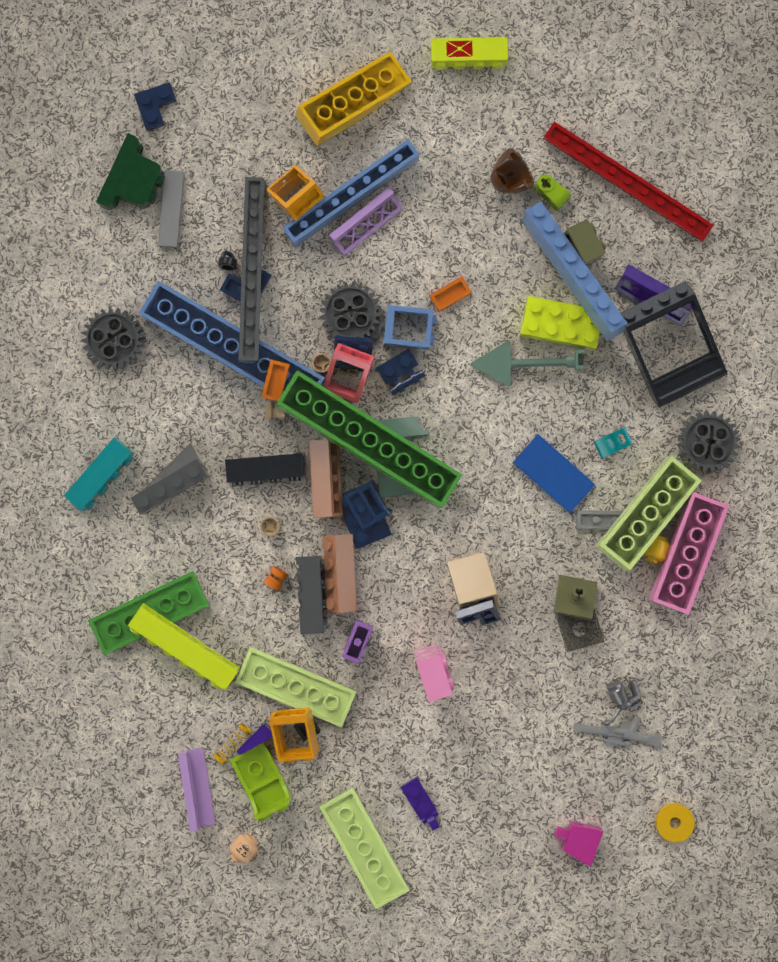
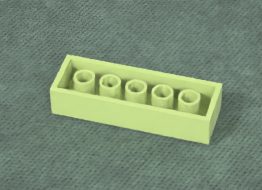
M673 456L666 458L595 547L624 571H630L702 480Z

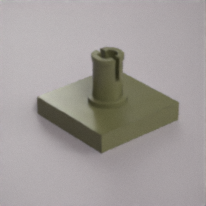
M559 575L553 613L592 620L598 582Z

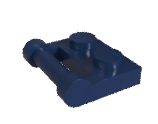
M374 480L343 496L362 530L392 513L374 486L376 485ZM367 489L381 511L378 515L375 514L363 494Z

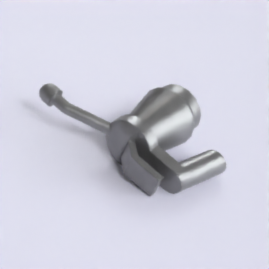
M635 679L629 682L633 695L630 698L627 696L625 686L620 681L613 682L607 686L608 694L617 704L618 710L609 721L606 720L604 722V726H610V723L615 720L621 710L627 708L634 709L641 704L636 702L631 705L641 697Z

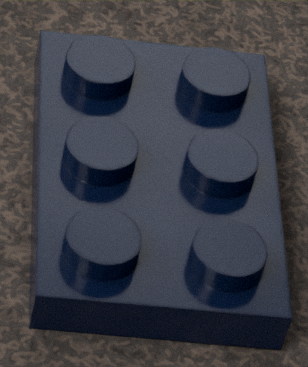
M360 486L342 493L343 517L350 534H353V542L356 549L392 535L385 517L366 529H361L343 496ZM368 489L364 491L363 494L375 514L381 513Z

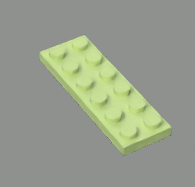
M254 647L249 648L235 683L296 709L311 707L313 716L341 728L357 692Z
M354 787L319 806L375 910L409 891L408 885Z

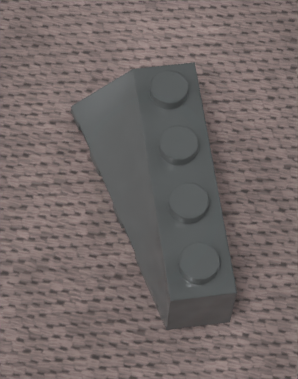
M190 443L140 493L131 497V500L139 514L145 515L210 475Z

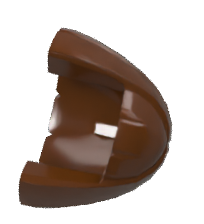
M512 148L507 149L493 167L491 182L493 187L499 192L508 194L530 190L534 186L532 173L529 171L530 169L527 167L523 157Z

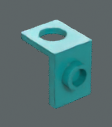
M625 427L594 441L601 459L633 445ZM619 434L625 437V444L620 441Z

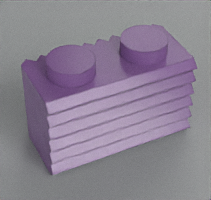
M356 619L343 651V658L360 663L373 630L372 625Z

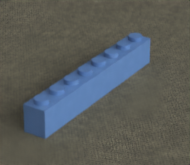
M407 139L316 203L296 221L292 220L283 227L284 233L296 248L418 162L419 153L410 140Z
M542 202L525 210L522 222L605 340L608 342L622 334L627 325L626 320Z

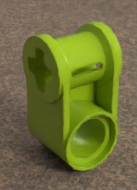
M542 175L535 184L536 192L557 211L571 198L570 192L550 175ZM547 182L548 185L545 188H543L542 184Z

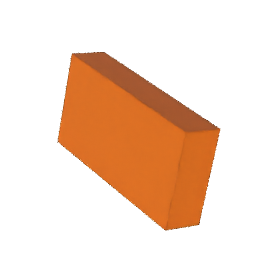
M463 276L430 294L429 297L438 312L472 292Z
M270 360L262 398L278 401L285 388L290 364Z

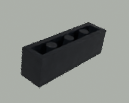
M302 453L225 460L227 483H232V487L244 486L243 482L250 481L251 485L263 484L262 480H270V483H281L282 479L289 478V482L301 481V477H305Z

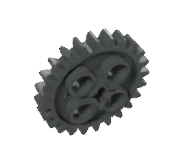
M354 281L351 286L344 282L343 288L337 284L338 290L336 291L331 288L332 295L325 294L328 300L321 301L325 308H320V312L325 313L320 316V319L326 320L322 326H329L326 331L327 334L333 332V339L335 336L364 338V335L371 337L369 331L376 332V328L373 325H380L376 318L381 317V314L376 312L381 310V306H375L379 299H372L375 293L368 294L369 287L363 290L362 283L355 287ZM355 298H362L364 303L361 306H355L353 301ZM343 301L345 306L343 309H336L334 307L335 303ZM348 309H352L353 312L367 309V312L353 313V317H349V314L334 317V314L348 313ZM364 316L367 322L364 325H359L356 322L358 317ZM345 319L348 321V325L346 328H340L337 325L338 322Z
M109 307L108 313L101 309L102 315H98L95 312L96 319L88 318L91 324H84L88 330L82 332L86 338L82 339L81 342L87 343L83 349L89 350L86 356H94L91 361L93 363L99 361V367L105 364L107 370L110 369L111 365L114 370H117L118 365L124 369L125 362L132 365L130 359L137 360L138 358L135 353H142L138 347L144 346L140 339L145 338V336L139 334L143 331V328L137 327L140 322L138 320L133 321L135 316L132 314L128 316L126 310L121 314V309L119 308L116 309L115 313L111 307ZM119 321V328L112 330V323ZM103 332V333H104L103 339L100 340V341H97V340H96V335H97V333ZM111 335L115 336L116 341L114 343L111 342ZM125 337H130V344L123 346L122 340ZM113 347L115 352L113 356L108 357L106 352L109 348Z
M704 411V415L700 412L696 413L697 419L694 416H690L691 423L685 421L684 424L687 428H680L683 435L677 436L679 439H682V442L677 445L683 447L679 453H685L682 460L689 459L688 466L695 464L694 470H698L701 467L702 473L706 472L707 468L709 473H713L714 467L717 471H721V465L727 468V461L730 463L734 462L731 456H738V453L734 450L741 448V446L736 444L741 438L735 437L739 431H733L736 424L729 425L730 418L723 420L724 414L722 413L717 417L716 411H713L711 415L708 411ZM710 425L713 426V430L711 431V434H710ZM699 426H702L705 429V434L703 436L699 435L697 432V428ZM718 429L722 430L724 433L722 439H719L716 436V432ZM709 439L710 441H712V444L708 446V443L705 442V440ZM696 444L702 449L699 455L694 452ZM715 448L720 450L719 458H715L713 455Z

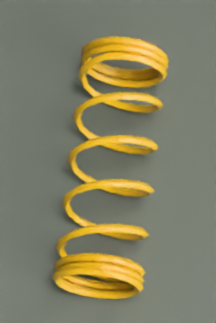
M240 723L238 727L241 731L244 732L246 738L238 735L236 732L233 731V733L241 741V744L233 741L228 737V739L234 744L236 749L234 750L223 743V745L229 750L231 755H226L218 749V751L223 755V757L216 752L213 754V757L219 763L224 765L227 762L225 756H232L230 750H237L235 744L242 745V740L240 739V737L243 739H247V735H250L252 733L251 730L243 723Z

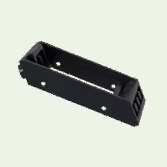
M686 281L621 312V315L627 322L623 333L648 392L659 408L728 375L696 294ZM690 303L709 353L652 380L631 331Z

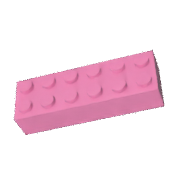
M692 492L683 504L669 542L670 549L666 560L661 563L648 600L684 614H690L729 505Z
M436 644L414 650L428 702L453 695L451 689L455 687L441 647L437 648Z

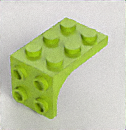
M265 742L230 759L253 807V819L255 822L258 820L263 822L269 819L275 811L281 813L289 808L288 805L293 796Z

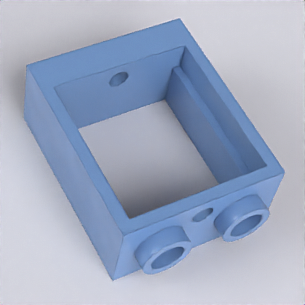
M388 305L384 346L429 350L430 345L434 346L435 334H431L432 326H436L437 315H433V309ZM395 312L428 316L425 342L392 339Z

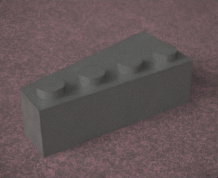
M321 555L296 557V564L299 566L297 569V581L299 584L300 634L324 633V629H328V619L324 617L323 610L327 609L326 598H323V590H326L325 579H322V571H325L324 559H321Z

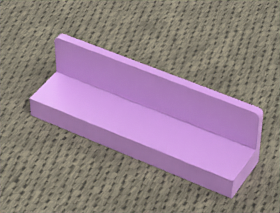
M198 748L181 751L178 754L190 832L198 831L202 826L215 824L204 749Z

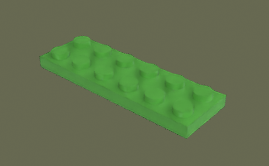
M192 571L88 620L103 654L106 655L144 637L141 634L138 636L131 632L128 626L143 603L173 623L210 606L195 572Z

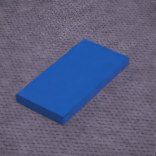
M539 434L512 462L569 513L574 510L596 485Z

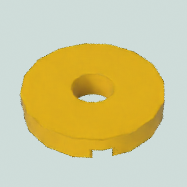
M679 803L664 805L655 818V826L658 833L670 842L686 840L692 834L695 827L692 812L686 806ZM679 818V826L671 827V819Z

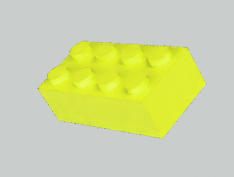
M532 296L527 297L519 337L594 351L597 348L600 331L582 306Z

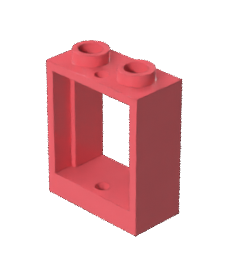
M338 343L334 350L323 387L348 402L358 403L375 356ZM337 360L364 369L357 390L331 381Z

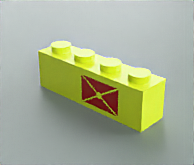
M508 37L431 38V67H435L437 70H444L447 67H454L457 70L465 69L466 67L483 69L485 66L501 69L507 66Z

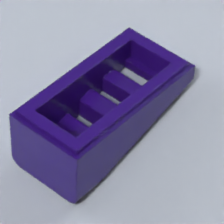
M267 722L264 723L239 747L237 753L239 755L272 738L270 725Z

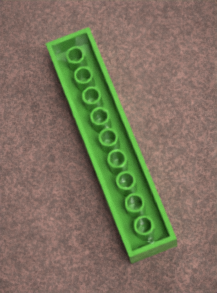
M298 370L275 404L280 410L436 508L444 507L462 477L461 473Z

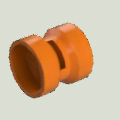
M272 566L270 575L264 579L263 583L276 591H280L283 581L288 578L289 574L276 566Z

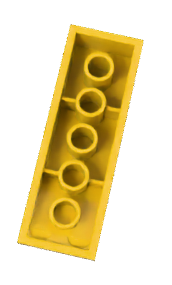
M390 51L299 105L295 116L318 147L386 103L409 86L412 81Z

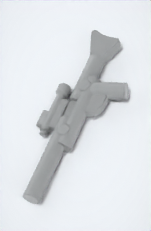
M634 716L632 723H622L620 728L606 727L604 725L595 727L574 723L573 731L607 736V739H603L606 746L614 747V744L630 747L629 741L623 742V739L650 743L661 749L660 733L651 735L638 734L637 729L641 718Z

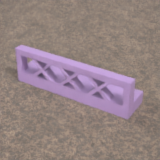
M388 187L329 235L330 239L345 256L403 210V207L394 197V192ZM390 200L397 207L393 212H384V205ZM372 214H381V221L378 224L369 223ZM359 225L367 226L366 233L363 236L354 235L355 228ZM344 237L352 238L351 245L344 250L339 241Z

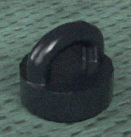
M223 251L218 259V267L226 271L235 270L237 268V260L231 252Z

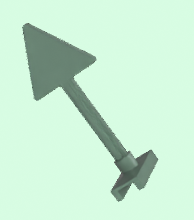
M506 341L472 362L471 366L510 387L511 368L567 366V368H576L577 373H585L583 365L584 349L576 350L575 356H567V358L511 359V342Z

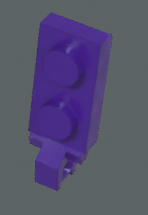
M416 776L400 786L419 819L424 824L428 822L433 831L439 828L440 824L435 818L439 815L437 808L418 777Z

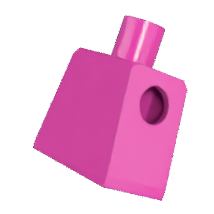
M570 821L567 829L557 826L554 837L563 840L561 845L563 851L591 866L604 831L598 826Z

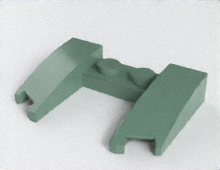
M420 417L377 420L402 437L429 435V431L427 429L423 431L417 422ZM377 470L379 494L381 497L414 494Z

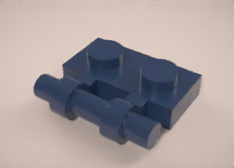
M335 336L334 350L338 343L372 355L373 338ZM337 361L335 367L341 368L342 371L347 369H356L358 372L364 371L362 368L343 361Z
M409 348L376 367L385 384L391 381L394 382L395 386L389 389L392 395L398 392L402 393L406 387L413 383L417 384L421 378L425 377L423 370L417 373L414 372L413 368L419 364ZM408 372L410 377L400 382L398 377Z

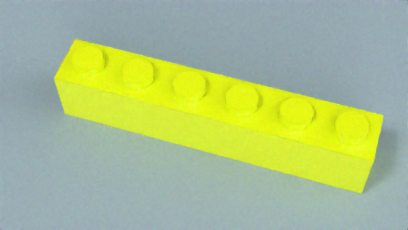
M144 603L128 624L131 632L138 636L141 634L147 638L146 641L155 647L156 645L163 649L164 654L169 657L174 656L182 666L195 670V674L200 678L204 679L206 677L217 689L222 688L226 690L239 671V666Z

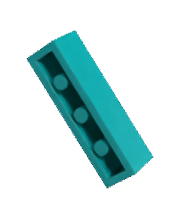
M114 437L63 496L80 511H85L86 509L89 511L95 505L96 501L94 500L97 496H102L109 487L107 485L110 481H115L121 475L120 470L123 466L127 467L134 458L132 456L135 453L118 438Z

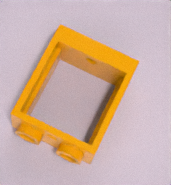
M296 165L266 189L273 200L295 221L325 197L318 185ZM302 183L306 185L286 203L283 201L285 197Z
M311 707L274 711L269 717L278 762L285 761V763H291L296 760L311 761L315 759L320 749ZM305 722L310 747L287 749L282 725Z

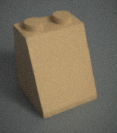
M475 552L468 557H456L447 562L459 609L464 606L471 607L477 605L483 600H492L495 607L498 608L497 592L485 552Z

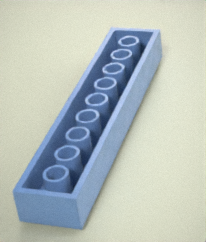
M160 281L156 283L139 312V315L263 388L270 360L290 364L285 388L297 370L322 386L325 382L323 376L259 340L258 363L239 362L240 328Z

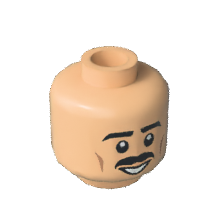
M248 833L246 835L240 834L229 846L232 853L230 857L236 863L240 861L248 863L258 852V842Z

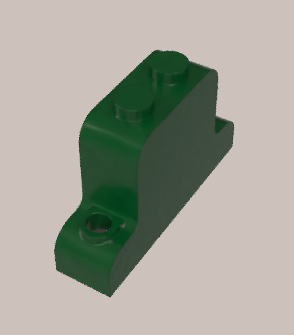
M127 133L96 200V203L106 210L116 208L120 200L141 209H146L150 204H154L157 198L156 191L164 183L165 176H163L162 168L158 163L141 156L144 146L141 145L138 138L134 135Z

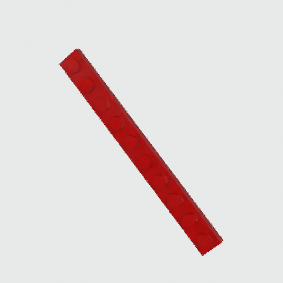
M555 121L543 138L545 141L699 241L703 242L714 224Z

